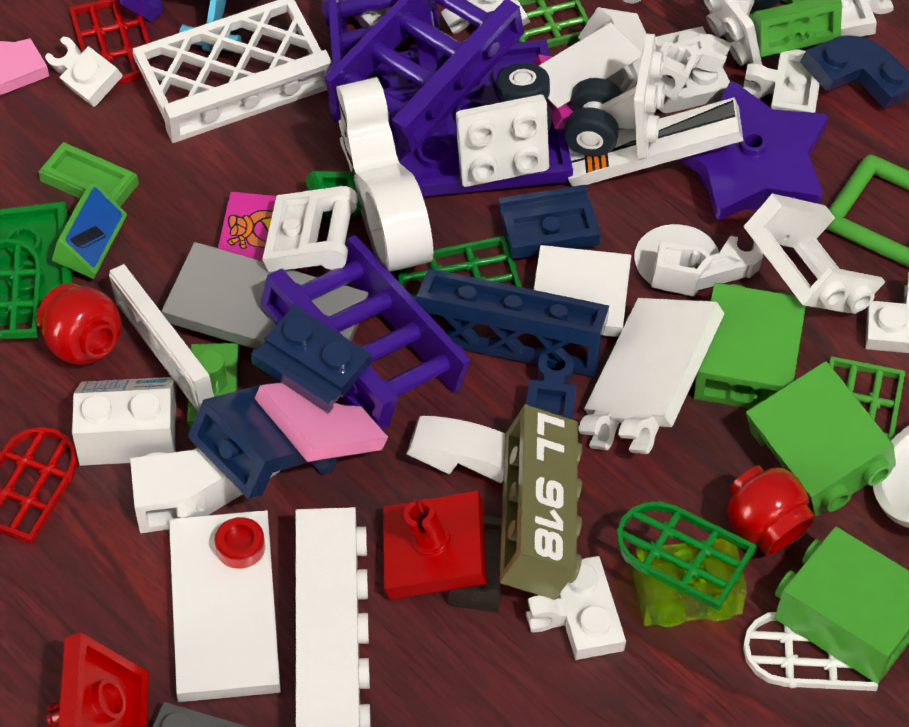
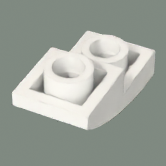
M420 416L418 418L407 455L448 474L459 463L499 483L503 481L505 433L483 425L438 416Z

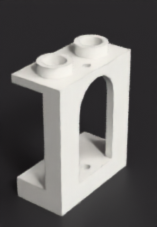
M771 194L743 227L802 305L857 314V312L868 307L874 300V294L885 281L879 276L839 269L817 240L820 234L835 219L825 205ZM780 245L793 247L818 279L812 286Z

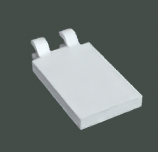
M651 298L637 299L584 408L588 415L582 418L579 432L584 435H594L589 444L591 449L608 450L614 441L619 423H622L618 435L621 438L633 439L629 448L630 452L648 454L653 448L659 427L673 426L724 316V312L718 302Z

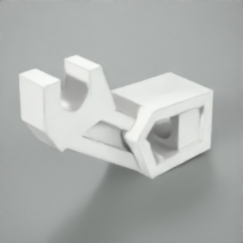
M698 34L696 37L676 43L664 41L659 50L663 51L664 54L662 78L657 79V82L665 83V96L676 101L694 67L719 73L726 61V55L732 43L712 34Z
M734 236L729 237L720 253L709 255L703 247L659 241L651 287L694 297L699 290L713 287L714 282L723 284L745 277H752L760 269L763 252L755 241L752 251L740 250L737 247L738 237Z

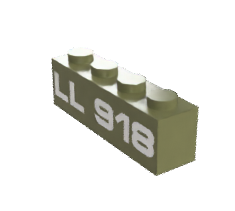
M524 404L505 434L500 583L556 600L568 582L573 583L576 580L581 568L582 558L577 553V538L581 530L582 518L577 515V501L581 494L582 480L577 478V465L582 454V444L578 442V421Z

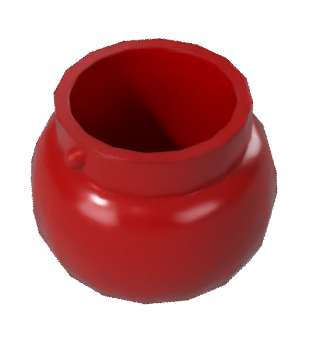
M73 283L59 285L44 297L37 311V326L42 331L47 347L66 363L83 366L96 363L111 352L121 333L122 321L117 305L99 289Z
M757 465L742 474L729 487V491L733 494L726 508V515L730 526L739 537L758 545L766 556H771L788 546L801 536L817 518L808 507L809 496L806 489L792 472L784 468L773 467L764 471L760 465Z

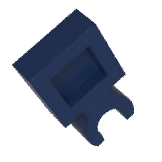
M548 354L540 356L538 360L539 381L529 380L526 405L573 420L577 385L570 384L574 371L572 357H566L563 369L554 371L548 368Z

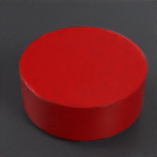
M245 517L229 519L221 524L215 533L214 541L217 556L228 567L236 569L248 568L256 564L264 555V532L261 526L252 519Z

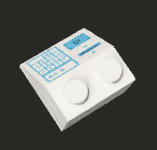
M172 377L81 382L73 396L72 435L79 465L131 463L130 458L142 457L153 452H176V382Z

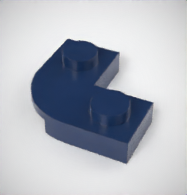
M850 35L840 36L806 50L800 60L804 68L827 92L857 79L884 109L909 98V72L889 51L869 39Z

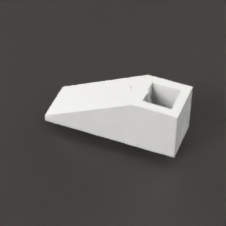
M198 447L188 451L173 453L153 452L142 457L130 458L134 506L140 533L169 530V519L208 516L243 495ZM280 471L273 472L272 475H271V477L274 476V475H276V474L279 473Z

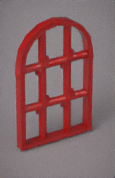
M100 0L69 7L81 53L85 50L82 38L96 35L101 49L99 55L111 63L115 57L127 55L132 72L123 75L116 84H127L143 76L140 69L137 68L132 50L142 45L131 47L127 35L129 27L139 25L145 44L151 43L142 16L136 13L137 19L123 22L119 0ZM112 7L116 21H114V24L101 26L96 11ZM90 12L93 22L92 29L80 31L76 15ZM119 30L124 46L120 50L108 52L104 36L106 32ZM152 58L147 59L150 66L152 64Z
M37 427L22 431L13 436L0 451V468L6 458L15 461V466H17L4 488L0 487V508L6 498L20 502V509L9 527L0 524V533L33 545L67 486L72 482L78 465L76 449L70 438L57 429ZM44 436L61 441L47 465L33 460L35 458L33 454ZM35 437L23 456L11 452L19 443ZM66 447L70 450L72 457L67 472L57 469L58 464H56ZM26 465L40 470L38 472L40 476L28 496L14 492L15 488L13 487ZM50 474L62 478L47 504L38 501L39 497L37 494ZM30 506L42 510L43 512L29 534L16 530Z

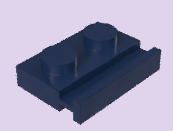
M586 184L498 198V212L502 218V226L511 259L539 255L540 245L573 249L600 245L601 232L591 200L588 199Z
M295 305L264 338L265 342L258 350L254 349L251 353L252 364L328 413L334 408L333 404L340 396L343 398L372 364L371 353Z

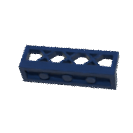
M428 268L416 296V301L427 313L444 316L452 326L442 330L455 343L459 344L463 350L538 365V360L542 354H548V367L558 370L565 367L566 357H572L574 361L573 373L595 377L598 368L601 339L608 321L610 305ZM476 324L490 326L497 336L491 339L479 337L471 327ZM523 333L535 335L543 345L537 348L524 346L517 336ZM568 343L588 346V359L570 356L562 346Z

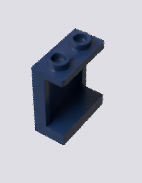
M275 381V382H271V383H267V384H275V383H282V382H280V381ZM260 385L203 399L188 434V438L248 499L263 495L273 472L308 463L254 399ZM339 457L309 462L324 475L333 471Z

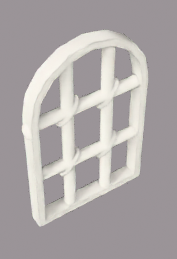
M769 612L755 619L746 632L743 646L746 663L755 675L768 683L789 688L804 687L877 691L878 684L872 680L871 682L837 680V668L851 667L829 653L828 659L798 658L797 654L793 655V641H810L785 625V632L756 631L763 624L769 621H776V612ZM750 639L780 640V643H785V657L751 655ZM758 664L780 665L781 668L786 669V678L771 675L760 668ZM794 665L824 667L825 670H829V680L794 678Z

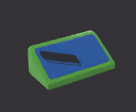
M89 182L57 241L52 258L53 262L93 279L127 217V213L94 182Z

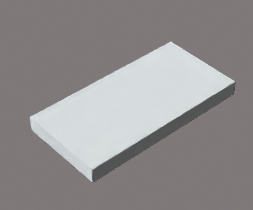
M268 511L169 519L178 702L281 693ZM236 517H245L256 521L263 529L265 537L263 557L253 566L243 569L231 568L223 564L217 556L214 541L215 533L220 525Z

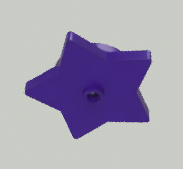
M730 82L720 101L735 97L739 106L744 141L677 159L699 174L703 186L709 192L715 218L721 220L743 209H759L771 194L821 204L823 192L811 163L810 155L826 129L828 116L823 113L773 110L736 82Z

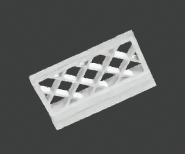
M276 0L132 49L133 57L165 120L166 131L172 144L327 90L324 77L333 65L326 49L321 51L295 0ZM288 12L292 20L288 31L268 25L271 17ZM244 28L254 33L249 43L245 44L228 38L231 31ZM262 35L282 41L277 53L256 47ZM200 41L214 45L208 58L188 52L192 44ZM290 44L305 48L310 53V55L296 60L284 56ZM222 48L243 54L237 67L216 61ZM161 54L174 58L168 71L150 66L147 59ZM251 57L271 64L269 69L258 73L244 70ZM182 62L202 68L196 81L176 75ZM210 71L231 77L228 83L217 87L204 84ZM170 84L190 91L188 97L168 103L165 94Z

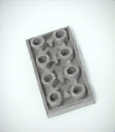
M194 242L161 313L170 324L258 350L265 342L264 338L276 326V323L260 307L267 275L272 272H268L263 261ZM290 269L284 270L295 283L300 285L317 278ZM344 285L312 300V302L323 314L331 316L367 299L369 292ZM359 323L340 333L352 341Z

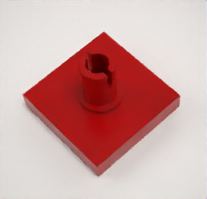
M479 491L432 499H421L420 501L414 500L408 503L383 507L384 590L389 600L487 584L483 500Z
M81 632L65 638L60 702L52 703L47 708L49 713L59 712L46 716L48 726L146 727L149 671Z

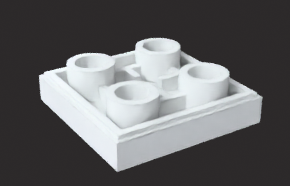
M540 245L534 290L610 305L608 321L603 335L619 337L623 330L631 255Z

